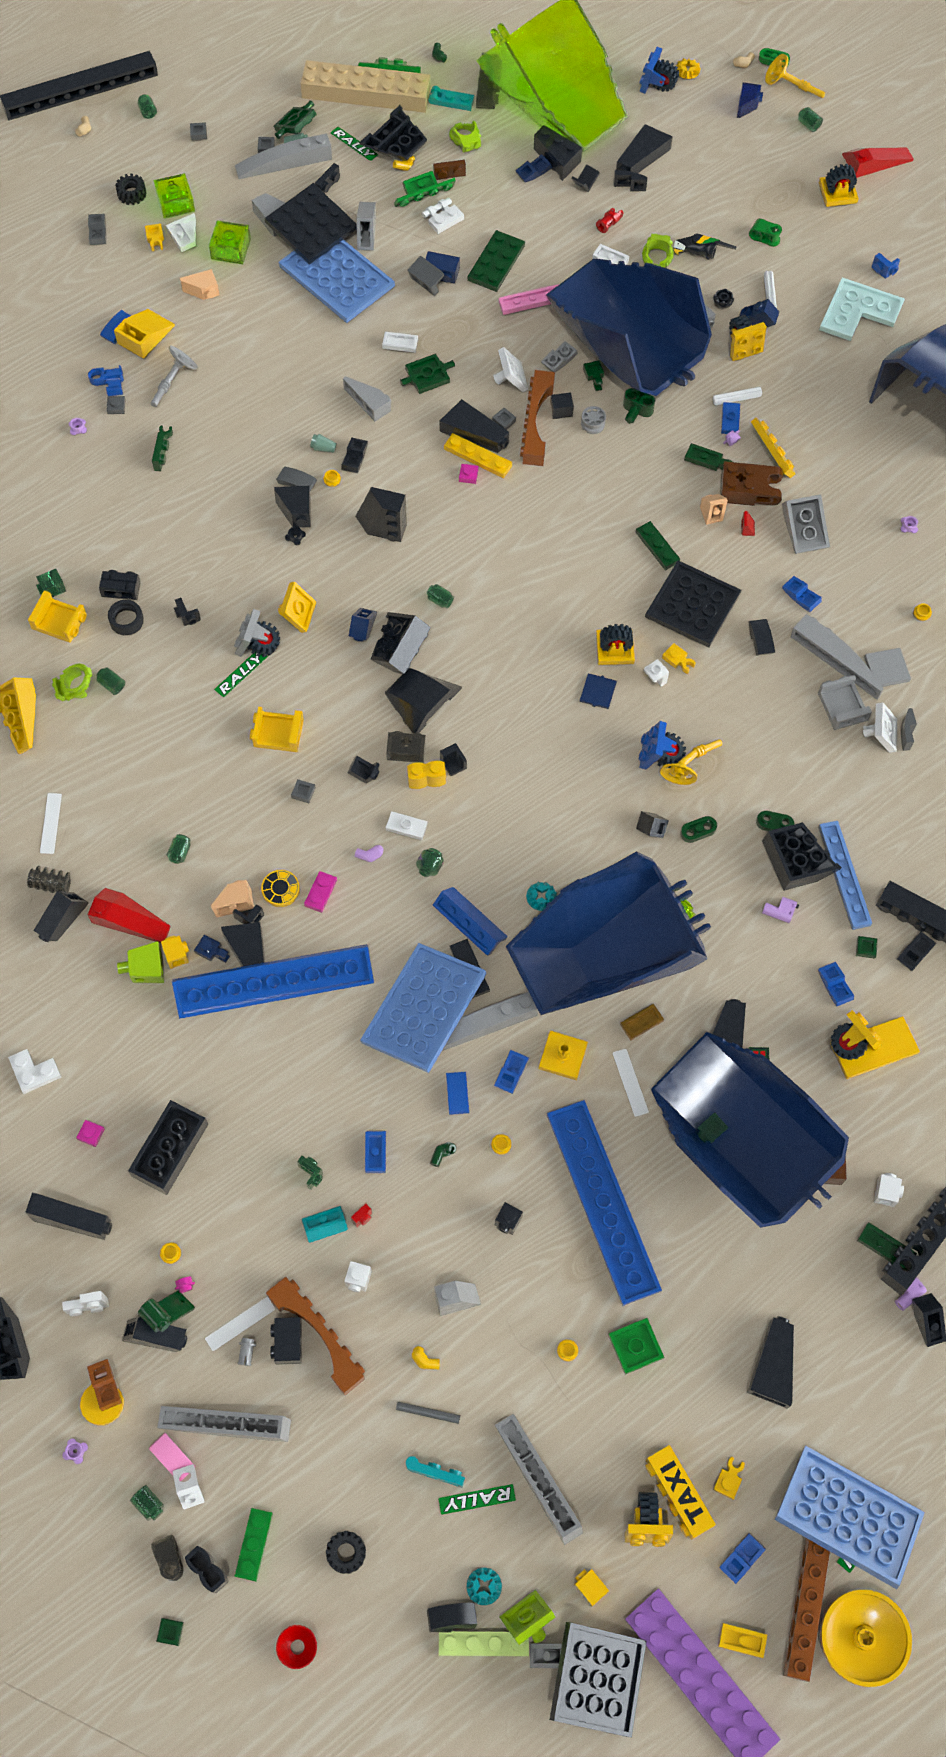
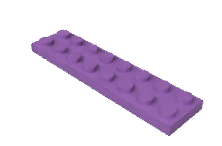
M659 1588L625 1618L641 1640L647 1641L646 1647L734 1757H763L781 1740Z

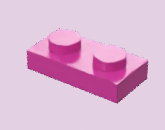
M319 871L304 902V906L322 913L336 885L337 877Z

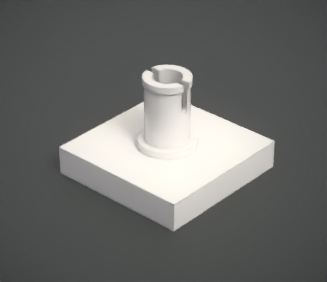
M506 348L499 349L498 352L503 370L493 375L494 380L498 385L505 380H509L520 391L525 392L528 390L522 362Z
M883 702L877 703L875 724L863 726V729H866L863 730V734L865 737L875 736L889 753L897 752V718Z

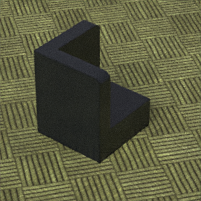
M571 392L552 394L553 419L573 417L574 404Z
M456 743L440 750V761L445 763V769L450 776L467 769V760Z
M641 811L636 829L648 836L664 838L669 820L655 813Z
M256 904L253 909L242 912L234 909L233 916L234 919L242 924L257 923L263 918L264 912L263 908Z

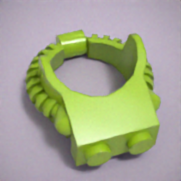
M472 121V124L457 123L449 131L450 139L455 145L462 147L463 153L481 147V135L475 121ZM463 129L472 133L463 135L457 132V130Z
M651 233V237H648L647 243L642 250L644 263L653 264V260L648 255L650 250L661 249L666 252L667 257L660 261L659 265H654L667 267L674 256L673 248L671 247L673 241L670 239L671 236Z
M78 663L67 667L63 671L64 674L60 675V679L57 677L52 679V686L55 689V697L61 701H70L73 698L82 699L87 697L85 690L89 687L92 671L86 665ZM81 671H83L85 676L82 683L78 687L70 689L71 682L81 676Z

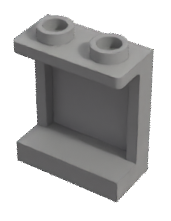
M855 675L850 677L843 676L835 681L829 680L820 686L818 695L834 730L866 722L871 716L872 711L870 707L864 706L855 686Z

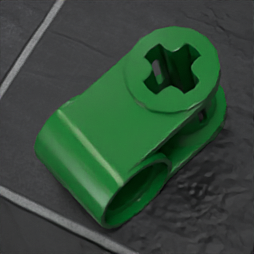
M758 218L750 229L749 236L754 241L774 247L780 244L781 239L779 236L782 233V227L779 224Z

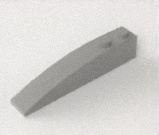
M327 133L290 141L264 150L236 164V172L238 178L243 179L332 160L331 144Z
M806 614L793 628L791 638L842 675L849 677L855 675V684L878 700L883 687L864 661L843 640L834 634L831 629L824 627L817 619Z
M526 992L462 1017L442 1051L538 1016V1009L530 993Z
M161 1406L157 1428L207 1435L288 1442L291 1419L278 1415Z
M512 1414L497 1423L495 1427L563 1544L566 1545L583 1534L580 1522L515 1415Z

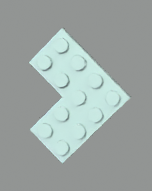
M842 277L819 330L851 341L861 317L893 327L905 298Z

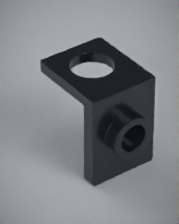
M586 164L578 179L573 176L571 179L577 186L589 192L600 172Z

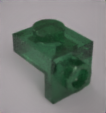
M714 1112L696 1128L699 1131L697 1136L704 1143L708 1142L711 1144L728 1129V1126Z
M301 1155L297 1164L299 1168L311 1175L306 1184L307 1188L312 1190L314 1186L317 1187L321 1183L323 1172L313 1158L309 1156L305 1158Z

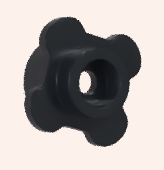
M291 527L288 530V534L285 535V540L293 542L294 545H300L306 533L300 528Z

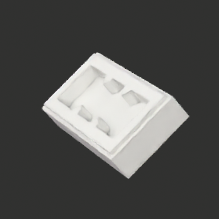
M385 331L382 349L416 353L418 335Z
M391 811L386 831L422 840L428 821Z

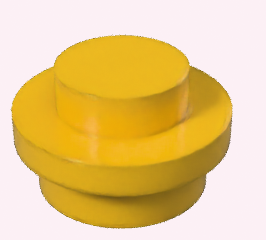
M328 470L324 474L323 480L327 486L334 487L340 483L341 476L336 470Z
M921 603L914 608L913 614L916 619L926 621L931 617L932 610L928 604Z
M504 1134L496 1135L491 1142L492 1150L499 1155L508 1153L511 1149L510 1138Z
M166 1243L162 1246L160 1257L165 1263L173 1264L180 1259L181 1249L177 1244Z
M563 1340L557 1347V1354L563 1361H572L578 1355V1346L572 1340Z

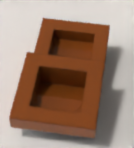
M108 1359L87 1366L100 1410L104 1411L122 1404Z

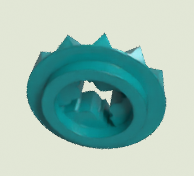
M538 881L533 885L531 884L526 893L528 904L538 911H543L547 907L546 905L557 897L554 887L547 882ZM538 892H540L541 894L546 892V899L542 897L539 899Z
M491 1568L476 1569L467 1580V1593L476 1604L490 1605L501 1594V1579ZM478 1578L483 1580V1582L492 1579L488 1586L491 1595L488 1592L486 1593V1591L476 1593L480 1587Z

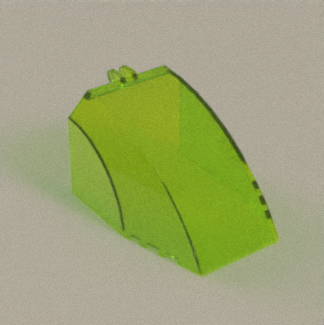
M578 0L557 1L511 34H509L503 23L497 25L498 31L496 28L491 29L490 34L496 45L476 61L489 79L540 127L543 125L581 146L582 152H584L628 118L622 97L619 98L616 89L618 88L617 82H614L611 74L613 72L612 67L608 65L606 59L608 57L607 52Z

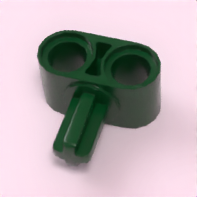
M634 388L627 389L624 393L623 407L629 412L625 417V421L631 424L635 422L638 415L642 417L652 416L655 398Z

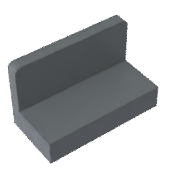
M419 256L407 271L415 282L435 296L439 292L436 285L444 277V273L425 258Z

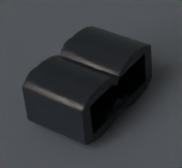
M196 1546L185 1556L188 1567L199 1575L202 1585L208 1591L217 1593L228 1583L225 1572L220 1567L214 1565L213 1558L207 1550Z

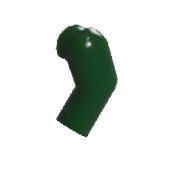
M436 42L433 46L432 57L444 63L447 60V55L441 50V44Z
M451 1142L438 1145L435 1148L430 1165L439 1167L442 1158L456 1152V1145Z

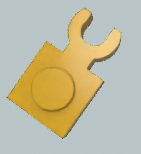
M161 223L146 225V236L151 250L154 251V247L157 245L163 250L162 241H164Z
M675 643L662 654L663 660L675 669L681 666L682 671L686 674L690 671L686 665L694 668L696 664L693 659L687 658L688 653Z
M734 1457L729 1458L727 1462L728 1471L724 1469L720 1471L713 1488L714 1491L734 1500L742 1478L738 1477L737 1474L745 1466V1463L741 1462L739 1468L733 1467Z

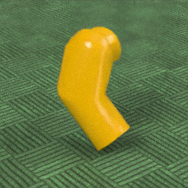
M412 155L407 161L394 160L393 168L407 171L414 164L415 157Z
M416 1346L413 1349L412 1359L419 1368L440 1369V1359L428 1358L421 1346Z

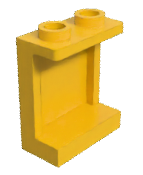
M44 591L28 618V622L33 630L71 643L72 639L77 636L81 623L86 620L87 613L84 605L79 604L78 607L66 604L53 599L51 593Z
M258 706L257 713L254 712L253 715L255 726L250 731V740L253 741V746L298 752L304 721L303 712L295 710L294 715L264 712L263 708Z

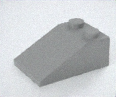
M821 494L788 500L782 503L785 523L795 554L830 547Z

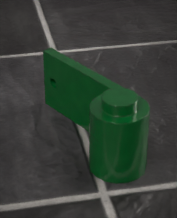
M178 1290L159 1302H156L153 1298L149 1299L140 1307L137 1314L154 1332H163L170 1324L193 1311L195 1306Z

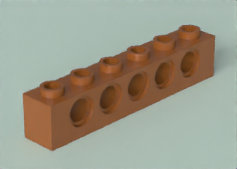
M806 1537L783 1676L810 1682L830 1551Z

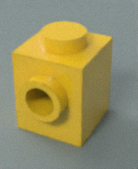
M180 935L170 936L161 941L170 969L189 963L186 955L189 949L186 941H181Z

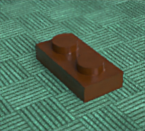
M465 159L434 163L433 173L436 180L466 176Z

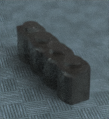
M482 52L476 108L495 109V105L499 104V94L497 92L500 93L501 82L498 81L502 79V71L500 69H503V59H501V54Z

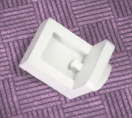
M658 659L644 668V672L654 683L658 682L660 686L667 683L669 671Z

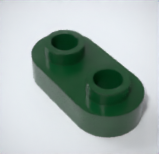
M762 811L756 819L758 828L764 831L795 824L791 816L772 811ZM786 821L788 825H784L782 822Z
M704 816L688 822L682 826L681 838L685 842L693 843L709 837L716 832L717 821L711 816ZM690 832L693 836H688L687 833Z

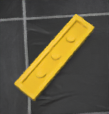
M754 418L751 421L752 425L780 468H782L783 473L792 478L796 475L793 470L795 466L790 459L785 458L786 452L781 446L778 447L776 444L778 440L774 434L768 432L769 426L764 420L760 421L758 418Z
M454 433L451 434L444 444V450L503 479L512 467L511 461Z

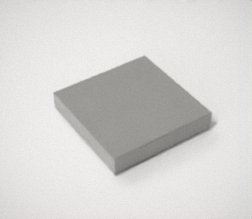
M900 648L865 654L864 658L868 668L882 687L910 682L911 677Z

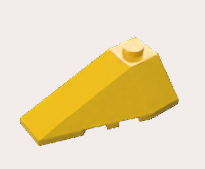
M13 677L0 685V713L4 717V725L8 726L11 731L10 738L18 754L31 749L33 744L36 694L32 678Z

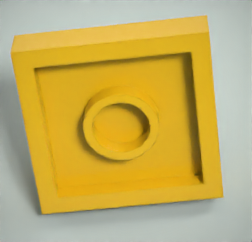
M291 582L288 585L283 603L279 605L281 608H278V612L296 629L304 633L308 630L316 601L296 582Z
M550 1031L539 1069L577 1081L588 1042Z

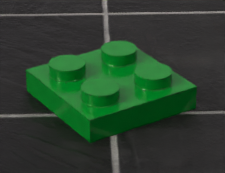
M648 1318L608 1334L625 1375L665 1358Z

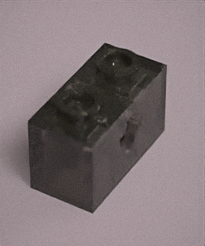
M400 731L388 732L387 760L424 763L426 735L417 732L412 734Z

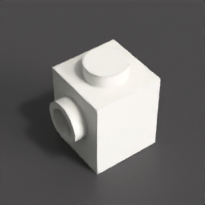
M891 1173L881 1174L877 1179L874 1203L895 1207L899 1202V1198L903 1196L904 1186H901L902 1179L896 1178L897 1176Z
M350 1261L344 1281L348 1289L354 1292H360V1290L366 1292L372 1273L371 1267Z

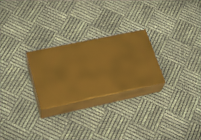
M653 1003L620 1022V1026L631 1041L664 1022V1018Z

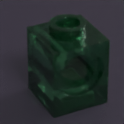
M57 569L36 576L39 583L36 584L40 595L47 591L51 593L52 597L66 592Z

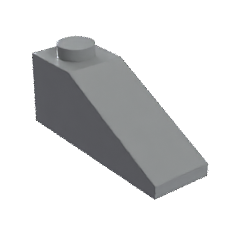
M346 376L343 378L344 390L374 422L391 412V399L380 389Z

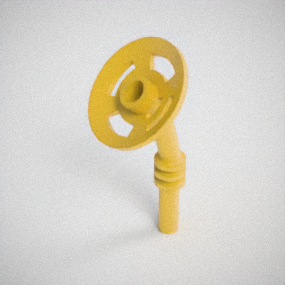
M779 55L769 66L765 76V81L768 85H772L780 78H784L797 85L799 89L824 98L826 92L786 72L788 65L787 55Z
M718 739L706 745L701 744L694 747L678 763L662 766L660 774L663 778L675 784L690 785L697 781V774L686 765L695 757L699 758L706 755L708 751L722 746V741ZM688 774L692 775V777L686 778L685 776H687Z

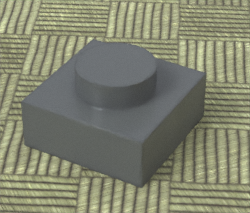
M206 122L190 123L191 140L207 139Z
M258 137V153L275 147L274 137Z
M107 396V414H125V396Z
M503 408L492 417V420L504 429H508L516 422V417L506 408Z
M297 779L291 798L309 804L316 788L315 784Z

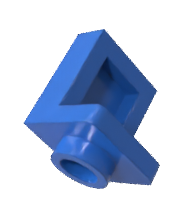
M878 253L874 257L872 268L886 279L890 275L896 274L899 269L900 259L896 258L890 262L881 253Z

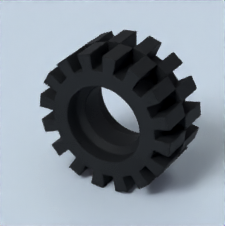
M130 173V176L125 174V177L121 176L120 180H117L115 184L117 196L123 204L125 202L126 205L130 203L135 205V202L139 204L140 200L143 201L146 198L145 182L141 176L139 177L137 174L133 176ZM129 188H136L133 191H127Z
M338 1532L327 1543V1562L332 1569L341 1574L356 1572L363 1565L366 1558L364 1542L354 1532ZM345 1543L351 1544L355 1550L354 1557L347 1562L341 1561L337 1555L338 1548Z

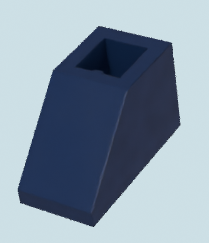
M769 299L744 307L741 309L740 316L746 315L749 321H751L752 326L764 322L767 326L766 328L776 325L780 311Z

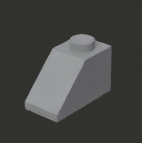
M530 1644V1668H558L562 1644Z

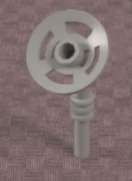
M171 345L169 346V351L175 358L174 365L166 378L159 384L158 391L150 403L153 407H157L164 393H167L171 386V381L179 368L183 366L194 370L198 368L188 355Z

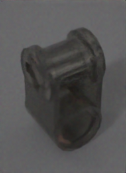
M173 1534L151 1543V1548L162 1577L169 1581H177L183 1576L184 1567L179 1555L177 1542ZM170 1565L177 1568L174 1570V1575L168 1573L171 1569Z

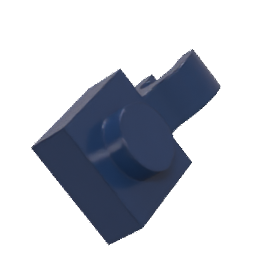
M203 935L194 949L197 955L209 961L216 957L226 963L230 958L227 955L228 951L221 948L220 942L206 935Z

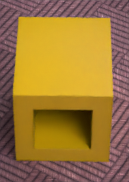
M584 1569L575 1577L578 1582L574 1586L591 1607L609 1592L592 1569L589 1572Z

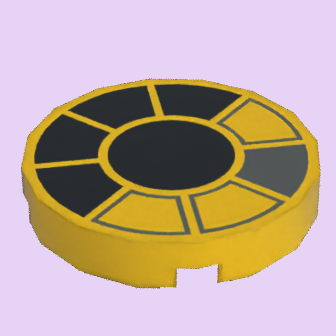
M276 870L270 872L264 878L261 884V892L267 903L275 907H286L291 905L298 897L300 885L297 877L291 872Z

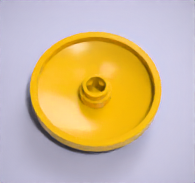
M872 1590L847 1592L835 1599L823 1616L820 1628L822 1650L829 1665L844 1680L863 1687L882 1686L896 1679L907 1666L912 1651L911 1629L900 1607L884 1594Z

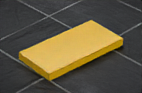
M903 1016L871 1027L881 1038L878 1041L881 1046L877 1050H874L868 1043L867 1051L856 1060L843 1059L834 1052L846 1080L920 1053Z

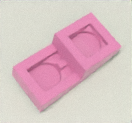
M163 1433L149 1447V1450L172 1475L174 1470L193 1464L166 1433ZM183 1473L179 1477V1481H182L189 1473Z

